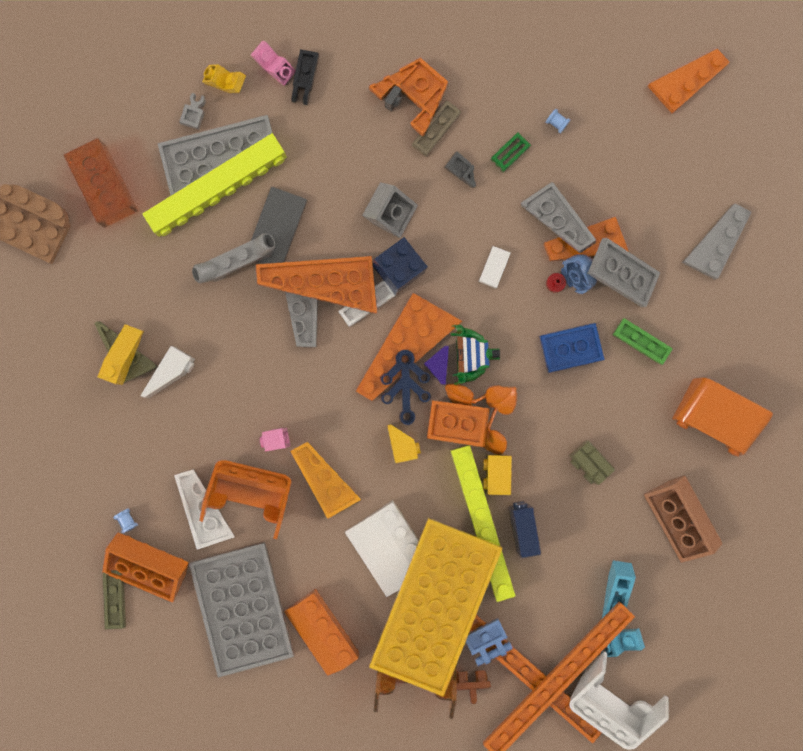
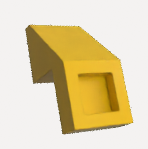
M219 64L208 65L205 69L202 82L227 93H240L246 75L241 72H229Z

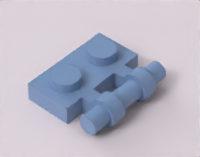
M498 618L469 632L466 639V644L471 654L474 655L478 652L481 654L480 657L475 659L478 666L484 663L487 665L492 659L500 655L504 656L507 654L506 652L513 649L510 641L503 645L501 643L502 640L508 637ZM496 644L497 648L486 652V648Z

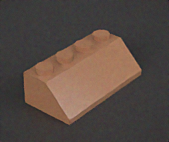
M685 475L669 480L644 494L681 563L713 555L723 544Z

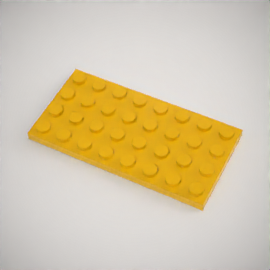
M428 518L369 668L444 697L503 548Z

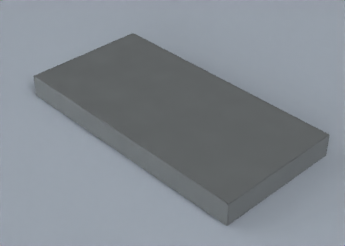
M271 186L251 241L262 233H268L273 236L276 247L269 258L256 262L261 264L285 262L307 204V199Z

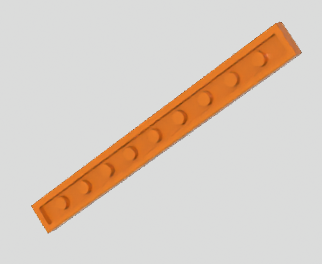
M619 601L483 741V745L489 751H506L635 616Z
M476 614L469 632L487 623ZM505 639L501 641L502 645L508 642ZM494 644L486 648V650L489 652L497 648V646ZM514 647L506 652V655L496 657L499 662L532 691L546 677L541 670ZM563 691L550 706L593 744L602 732L571 710V697Z

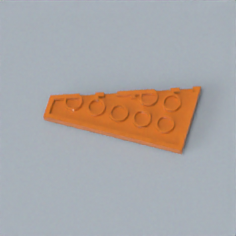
M413 293L356 392L373 401L391 385L382 384L380 377L396 364L395 357L399 351H411L415 357L414 363H416L455 329L452 325H459L462 321ZM403 356L401 360L403 363L407 362L408 358L407 356ZM401 370L392 378V383L401 376ZM384 376L383 381L385 383L389 381V376Z

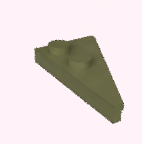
M97 321L94 324L109 352L118 334L102 322ZM136 350L124 384L158 368V366Z

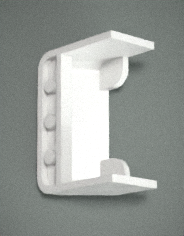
M603 651L585 669L570 698V708L574 713L622 748L632 750L638 747L669 719V698L665 695L654 706L645 701H636L631 706L623 702L600 685L604 680L607 653Z

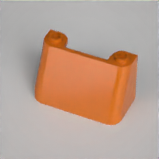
M702 377L692 380L672 419L677 421V425L684 429H688V427L695 428L725 444L726 448H728V453L739 457V455H744L770 422L773 413L719 383Z

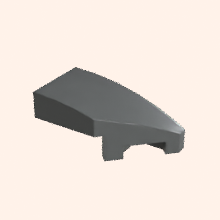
M456 151L444 168L474 188L476 186L473 172L474 165H471L466 158Z

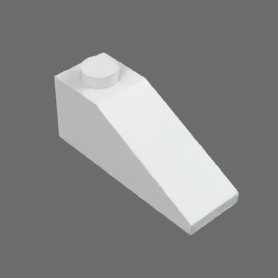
M170 346L141 396L150 398L185 376L186 373H190L194 367L193 362L195 358L176 347Z

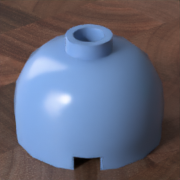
M577 254L568 258L562 263L564 267L561 268L566 284L569 287L573 286L577 289L575 292L580 294L592 289L598 281L588 274L593 259L583 254Z

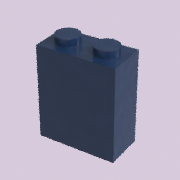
M524 501L514 502L513 506H509L516 552L521 558L541 555L533 507Z

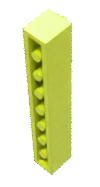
M273 133L142 214L157 236H166L172 232L171 229L174 227L182 226L192 216L202 214L208 206L218 204L224 196L234 194L240 186H247L252 182L253 178L258 175H265L269 168L274 165H281L287 156Z
M470 445L450 450L476 537L500 546ZM502 551L490 579L494 598L497 602L516 597Z

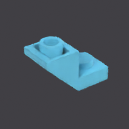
M623 629L603 650L607 653V657H617L624 651L643 650L645 645L640 629Z

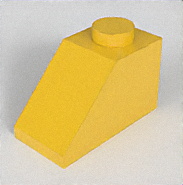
M392 424L387 425L395 463L418 459L417 454H421L419 442L415 443L413 438Z

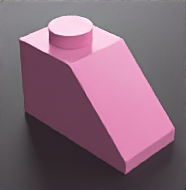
M287 428L262 432L260 437L261 447L265 448V451L291 447Z

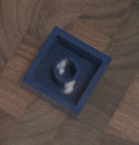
M405 237L377 256L372 263L373 268L395 295L424 274L428 268Z

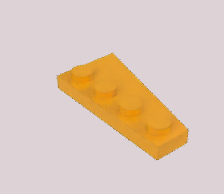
M308 442L290 451L327 519L361 500Z

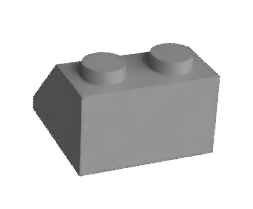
M380 182L362 216L379 228L400 238L418 205L394 185Z

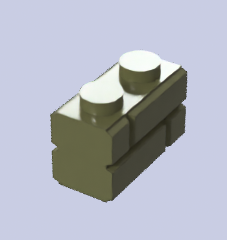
M585 440L569 455L572 459L570 463L577 470L582 469L585 473L583 477L590 484L594 482L596 485H600L615 471V468L590 441Z

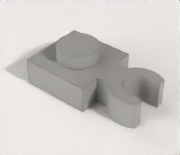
M192 93L190 95L191 105L185 104L179 122L181 125L199 130L205 113L200 108L205 105L206 99L204 96H201L200 101L196 102V95Z

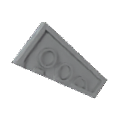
M553 182L521 202V206L579 253L596 243L594 236Z
M733 204L682 263L715 280L718 279L752 212L737 204Z
M285 292L297 347H317L318 300Z

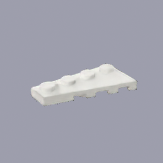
M194 469L174 475L196 549L198 550L234 538V534L218 509L207 508L203 522L199 521L206 489Z

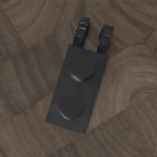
M300 49L293 80L291 102H297L299 89L305 90L303 105H308L318 65L319 53Z

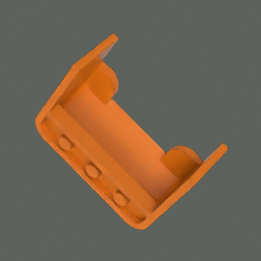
M220 460L213 469L203 499L199 521L203 522L207 508L221 509L225 506L226 500L264 509V519L276 524L273 539H277L288 499L291 479L284 474Z

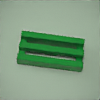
M517 132L490 160L495 162L496 166L500 167L504 173L530 148L531 144ZM517 139L520 140L501 160L497 159ZM522 144L525 145L508 163H506L505 165L502 164Z

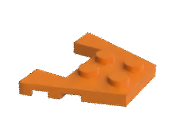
M419 58L400 68L397 73L384 77L377 84H371L369 90L382 101L394 86L399 87L401 92L422 110L410 125L421 136H424L447 89L448 81L422 58Z

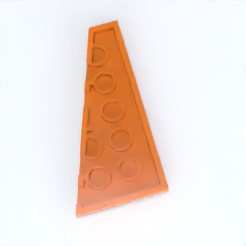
M372 256L256 264L257 284L260 286L377 314Z

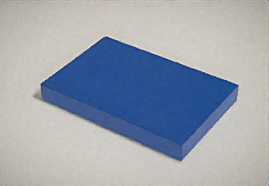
M596 323L539 336L548 373L605 360Z

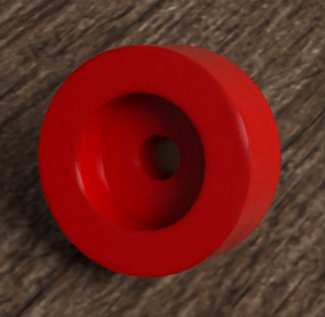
M553 273L546 280L547 289L553 293L562 291L566 286V279L560 273Z

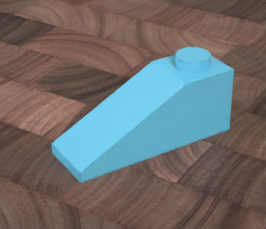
M612 561L608 575L602 618L619 601L627 608L636 579L632 563Z

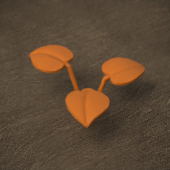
M447 384L445 390L451 403L472 406V403L476 404L486 398L487 405L494 408L487 425L484 448L491 453L503 455L507 449L506 438L500 432L491 430L490 427L497 410L501 414L506 415L514 411L517 403L516 387L491 386L483 396L473 399L474 394L467 387Z

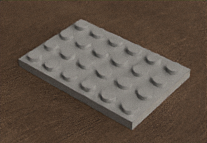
M265 542L189 563L218 677L294 657Z

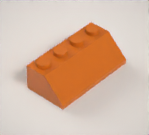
M118 532L106 548L102 573L104 572L113 578L120 579L127 584L173 603L185 578L189 562ZM111 570H117L118 572L122 573V575L119 576L118 574L112 573Z
M316 589L284 610V613L327 676L343 670L359 658L358 649Z

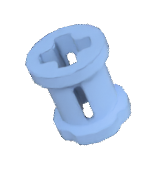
M554 109L546 123L553 125L561 134L571 119H566L558 113V109Z
M129 508L113 517L120 524L122 534L138 526V523H135L131 517Z

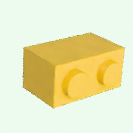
M486 455V459H483V470H486V478H483L482 486L488 495H511L512 456Z

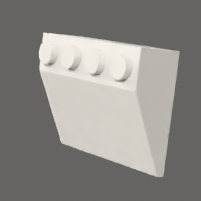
M392 500L345 531V534L386 597L399 591L419 542L417 536Z

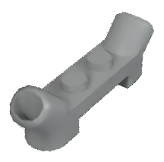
M262 233L256 239L204 263L195 264L192 268L193 277L200 284L209 281L216 282L226 278V275L256 261L260 262L269 258L276 247L275 240L272 235Z

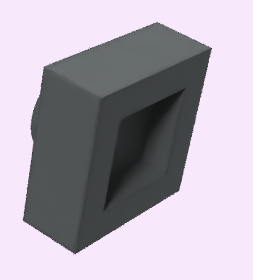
M394 86L385 100V108L389 111H392L394 107L397 108L402 101L401 89Z

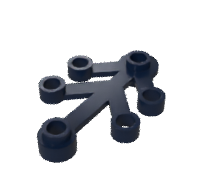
M409 350L399 351L395 357L396 364L380 377L382 384L389 385L392 383V378L401 370V378L388 392L381 395V401L384 404L392 403L394 396L402 389V411L399 414V420L405 425H410L415 421V413L410 408V388L418 395L419 400L422 402H428L431 398L429 392L424 391L410 378L409 369L418 376L419 382L428 383L430 380L429 373L424 372L414 363L415 357ZM403 356H407L408 358L407 362L403 363L401 360ZM423 374L427 375V379L425 381L421 380V376ZM384 376H389L387 383L383 381ZM423 393L427 394V399L425 400L421 397ZM385 395L390 396V400L388 402L384 401ZM405 413H409V418L407 420H404L403 415Z

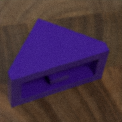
M444 346L424 363L425 367L441 385H446L449 346Z

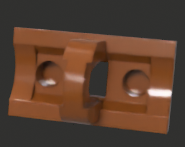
M486 670L475 671L476 682H468V672H457L456 683L454 684L455 691L469 690L470 702L476 704V689L491 688Z

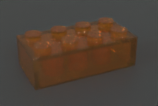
M99 138L64 154L69 168L98 224L105 228L138 211L106 145Z

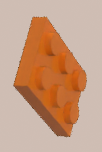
M432 400L427 438L484 447L490 408Z

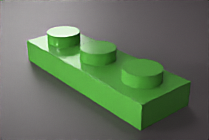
M625 318L620 321L612 334L660 365L664 364L673 349Z

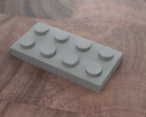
M602 238L588 274L640 307H646L660 272L610 239Z

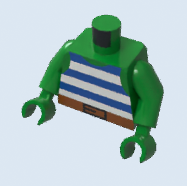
M452 325L457 331L456 333H451V336H461L456 338L457 373L452 376H457L459 381L454 384L459 385L475 381L485 374L486 369L489 368V360H500V349H489L488 340H485L483 335L476 331L464 328L462 325Z

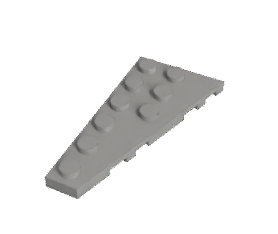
M268 115L158 143L170 195L175 194L273 133Z

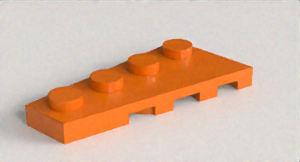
M717 48L649 83L647 87L673 114L730 62Z
M616 217L587 227L596 239V243L581 253L560 237L544 243L550 261L567 260L577 254L593 257L598 250L602 238H608L629 252Z

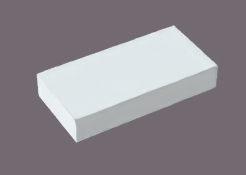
M493 246L479 282L496 289L510 252Z

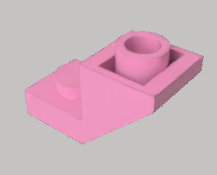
M262 41L251 54L254 60L267 73L284 86L295 74L296 70L285 58L278 56L265 41Z

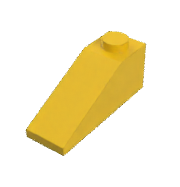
M125 324L106 355L97 377L114 384L123 385L144 331Z

